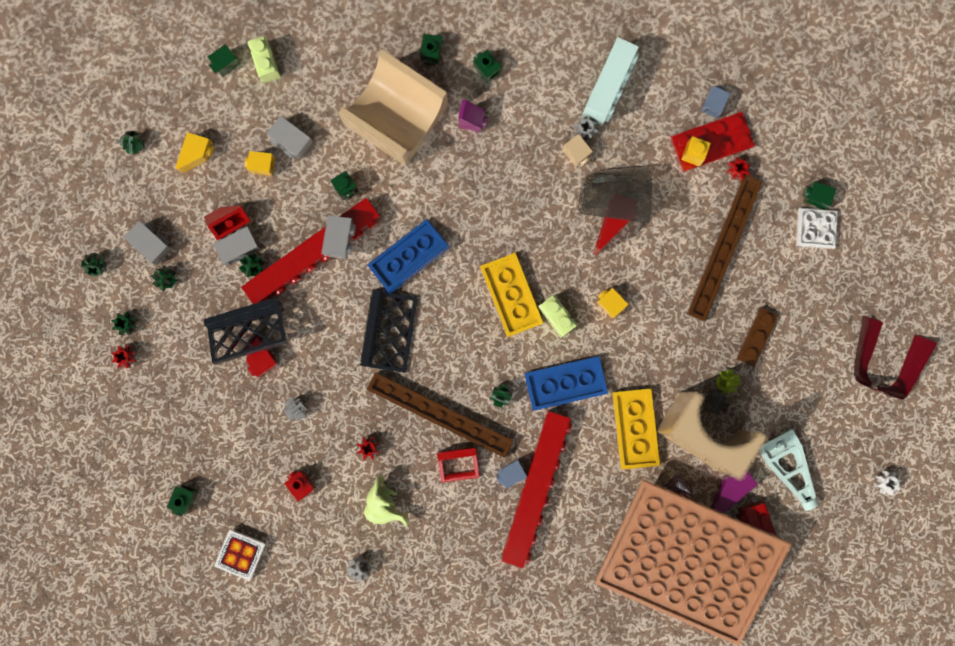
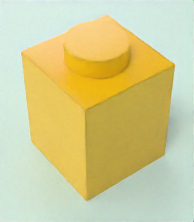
M691 137L687 142L681 160L700 166L706 158L711 143Z
M249 151V155L245 158V168H247V171L251 174L273 176L275 165L273 154Z
M613 288L609 291L605 289L598 295L600 300L596 302L612 319L629 305Z

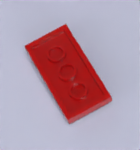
M742 112L670 137L682 172L700 167L681 160L687 142L691 137L711 143L706 158L700 166L755 147Z

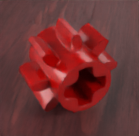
M735 157L734 163L731 161L727 163L730 169L726 173L731 174V180L738 178L739 181H742L743 175H750L747 170L751 165L747 164L746 158L739 160L738 157Z
M117 346L118 350L111 352L114 355V359L111 362L118 363L117 368L122 369L124 365L126 368H131L130 363L137 362L134 359V355L137 352L130 351L131 346H125V348Z
M363 437L364 443L357 444L360 447V451L357 454L362 453L364 455L363 460H366L367 456H370L373 460L375 459L373 454L380 453L379 450H376L380 443L375 444L373 442L374 437H371L370 441ZM370 443L373 451L366 453L364 446Z

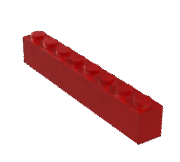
M364 198L339 216L351 218L354 221L356 232L354 236H351V240L361 238L364 235L363 231L368 228H375L381 219L367 198ZM326 226L241 286L252 304L268 300L274 295L279 296L287 290L285 287L291 283L292 285L301 281L303 274L306 272L308 274L312 273L318 268L317 264L322 261L325 263L332 258L322 254Z
M549 411L546 413L501 556V562L523 569L525 564L530 562L532 553L529 550L531 545L534 546L538 534H535L537 526L540 527L542 524L543 515H541L543 508L547 507L549 501L547 492L548 489L552 490L555 478H552L554 470L558 471L561 460L558 457L560 452L565 450L567 441H564L566 433H570L572 427L571 418Z

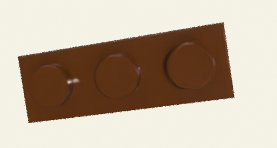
M762 307L759 308L736 357L737 360L755 367L779 315Z

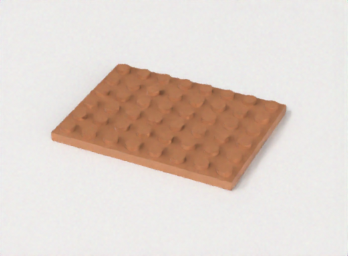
M642 478L594 581L599 586L740 646L791 544L787 540Z

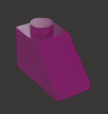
M463 99L458 116L459 128L481 133L482 128H486L488 117L485 116V110Z

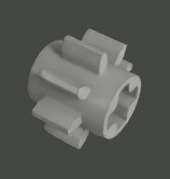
M590 116L584 120L580 117V124H574V128L578 129L574 135L579 134L582 139L588 137L591 140V133H597V130L594 129L597 122H592ZM584 125L588 126L587 132L583 131Z
M293 397L285 402L287 407L283 411L291 421L293 419L300 421L306 416L304 412L308 409L301 398L295 400Z
M358 556L348 561L350 565L346 570L350 579L356 578V581L360 582L370 577L368 573L372 567L368 559L365 560L362 559V556Z

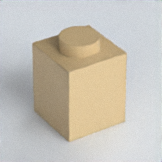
M579 134L562 148L576 167L579 164L584 166L591 160L590 156L593 151Z

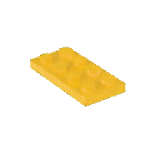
M516 253L480 266L507 338L543 324Z
M651 388L612 392L620 469L660 466Z

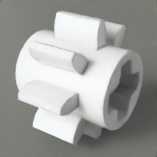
M882 471L881 476H875L878 480L874 486L881 488L879 493L885 494L887 492L889 495H894L893 491L900 490L899 483L901 480L895 478L896 473L891 472L889 474L887 471Z

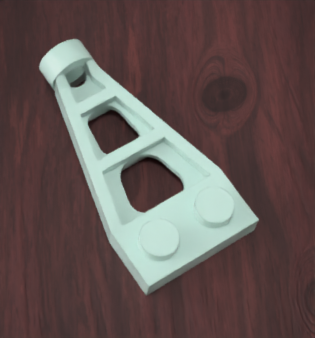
M790 429L763 443L759 452L765 463L797 497L804 510L808 511L817 507L819 502L816 499L803 447L794 430ZM792 453L795 456L797 466L794 470L787 472L779 465L778 460ZM798 473L802 474L805 481V486L797 489L790 480L792 476Z

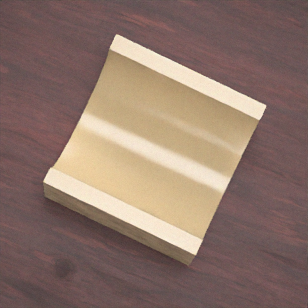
M382 50L378 55L375 72L363 93L351 106L347 108L342 107L338 114L346 127L404 166H407L448 107L447 92Z
M680 392L656 432L719 472L742 479L767 437L758 432L738 429L730 439L721 443H713L704 434L699 423L698 411L703 397L697 393Z

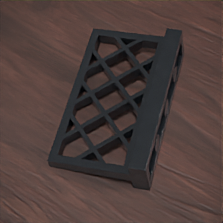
M379 290L371 291L359 366L406 373L417 297L389 294ZM383 296L391 297L395 305L386 310L382 305ZM404 300L413 301L412 309L407 313L399 305ZM397 306L403 315L394 321L388 311ZM386 314L392 323L383 329L379 324V318ZM405 317L409 322V328L402 332L396 322ZM394 324L400 334L391 340L385 330ZM383 332L389 342L380 348L376 343V337ZM402 335L406 341V346L399 351L393 341ZM391 343L397 353L388 359L382 349ZM380 351L386 361L380 365L372 364L373 356ZM398 354L403 360L402 368H396L390 362ZM388 362L391 367L383 365Z
M277 297L204 319V326L208 330L212 364H220L288 343L282 313L284 312V307ZM277 314L278 319L274 325L267 322L271 315ZM253 321H261L256 330L249 328ZM265 324L272 327L266 336L260 334ZM240 325L243 328L238 335L232 334L231 332L234 327ZM249 330L253 334L246 342L241 338ZM275 330H277L281 334V339L273 341L270 338ZM215 332H225L219 342L215 340ZM230 335L235 339L230 347H227L223 343ZM257 335L263 338L260 345H252ZM241 341L245 344L243 349L238 352L234 351L233 349ZM221 346L227 349L222 357L217 358V352Z

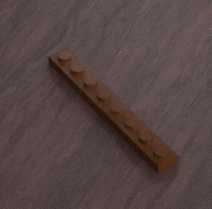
M744 175L743 180L739 184L686 315L702 322L706 321L762 184V181L748 175Z
M376 372L367 387L368 391L503 458L506 457L513 443V440Z

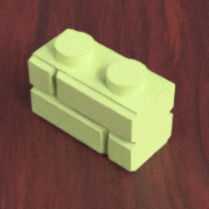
M266 36L248 41L261 81L266 83L281 78L270 42Z
M552 295L538 306V309L560 337H563L578 325L573 318H570L571 315L555 295Z

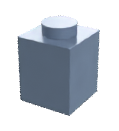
M712 86L700 111L718 118L725 107L730 93L726 92V89L723 87Z
M517 459L498 469V475H496L501 486L505 485L506 489L527 478Z

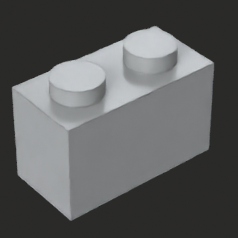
M281 115L266 133L271 138L269 141L277 148L282 146L286 149L284 153L292 159L296 157L300 160L313 144L310 137Z
M328 215L322 248L324 256L348 259V255L352 254L353 244L350 242L351 236L355 235L356 225L351 218Z
M138 221L123 238L149 262L158 265L173 249L168 245L170 241L162 234L158 236L155 233L156 228L149 222L145 224Z
M242 226L235 230V233L229 236L226 235L213 244L224 265L229 266L242 259L246 254L251 255L261 250L258 241L249 227Z

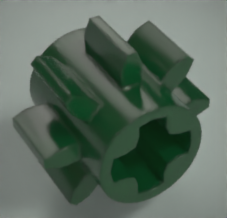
M127 131L124 137H120V146H123V150L129 154H138L141 148H145V139L137 131Z
M98 253L85 254L84 260L81 261V267L85 268L84 273L89 276L102 275L103 270L107 266V262L103 261L104 256Z
M256 253L253 255L246 254L239 260L242 264L239 269L247 278L249 276H257L263 271L261 265L264 262Z
M166 266L160 269L156 268L154 274L151 275L155 280L152 284L156 288L159 287L162 291H165L166 288L172 289V286L177 281L174 278L176 272L172 269L169 270Z
M125 312L124 316L121 313H117V318L111 320L114 322L112 330H119L118 335L123 336L125 332L131 335V330L137 328L134 325L136 318H129L130 313Z
M501 384L500 387H494L490 400L494 401V406L502 408L503 405H509L513 392L508 391L509 386Z

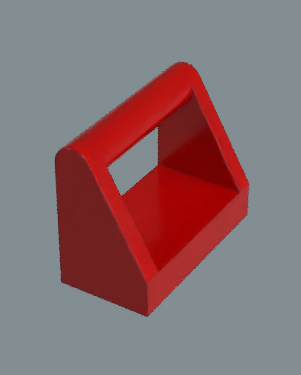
M476 447L437 452L441 483L480 478ZM473 456L475 471L444 475L443 460Z

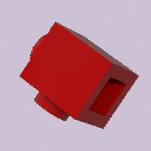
M294 470L287 476L288 480L284 483L297 502L316 489L303 470L299 472Z

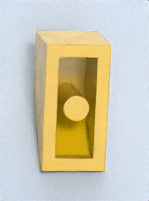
M187 132L175 168L185 173L208 161L209 156L211 157L214 153L213 142L208 138Z

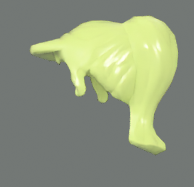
M378 475L374 486H372L367 495V505L364 509L365 517L370 522L376 524H385L399 520L405 526H408V513L396 512L394 501L390 496L391 494L396 496L397 492L388 489L384 484V476Z

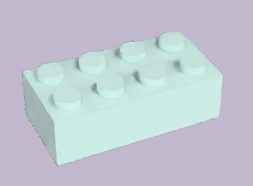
M617 37L586 104L582 117L587 119L590 116V120L597 122L599 125H603L604 121H609L615 109L614 105L617 104L639 54L636 51L639 46Z

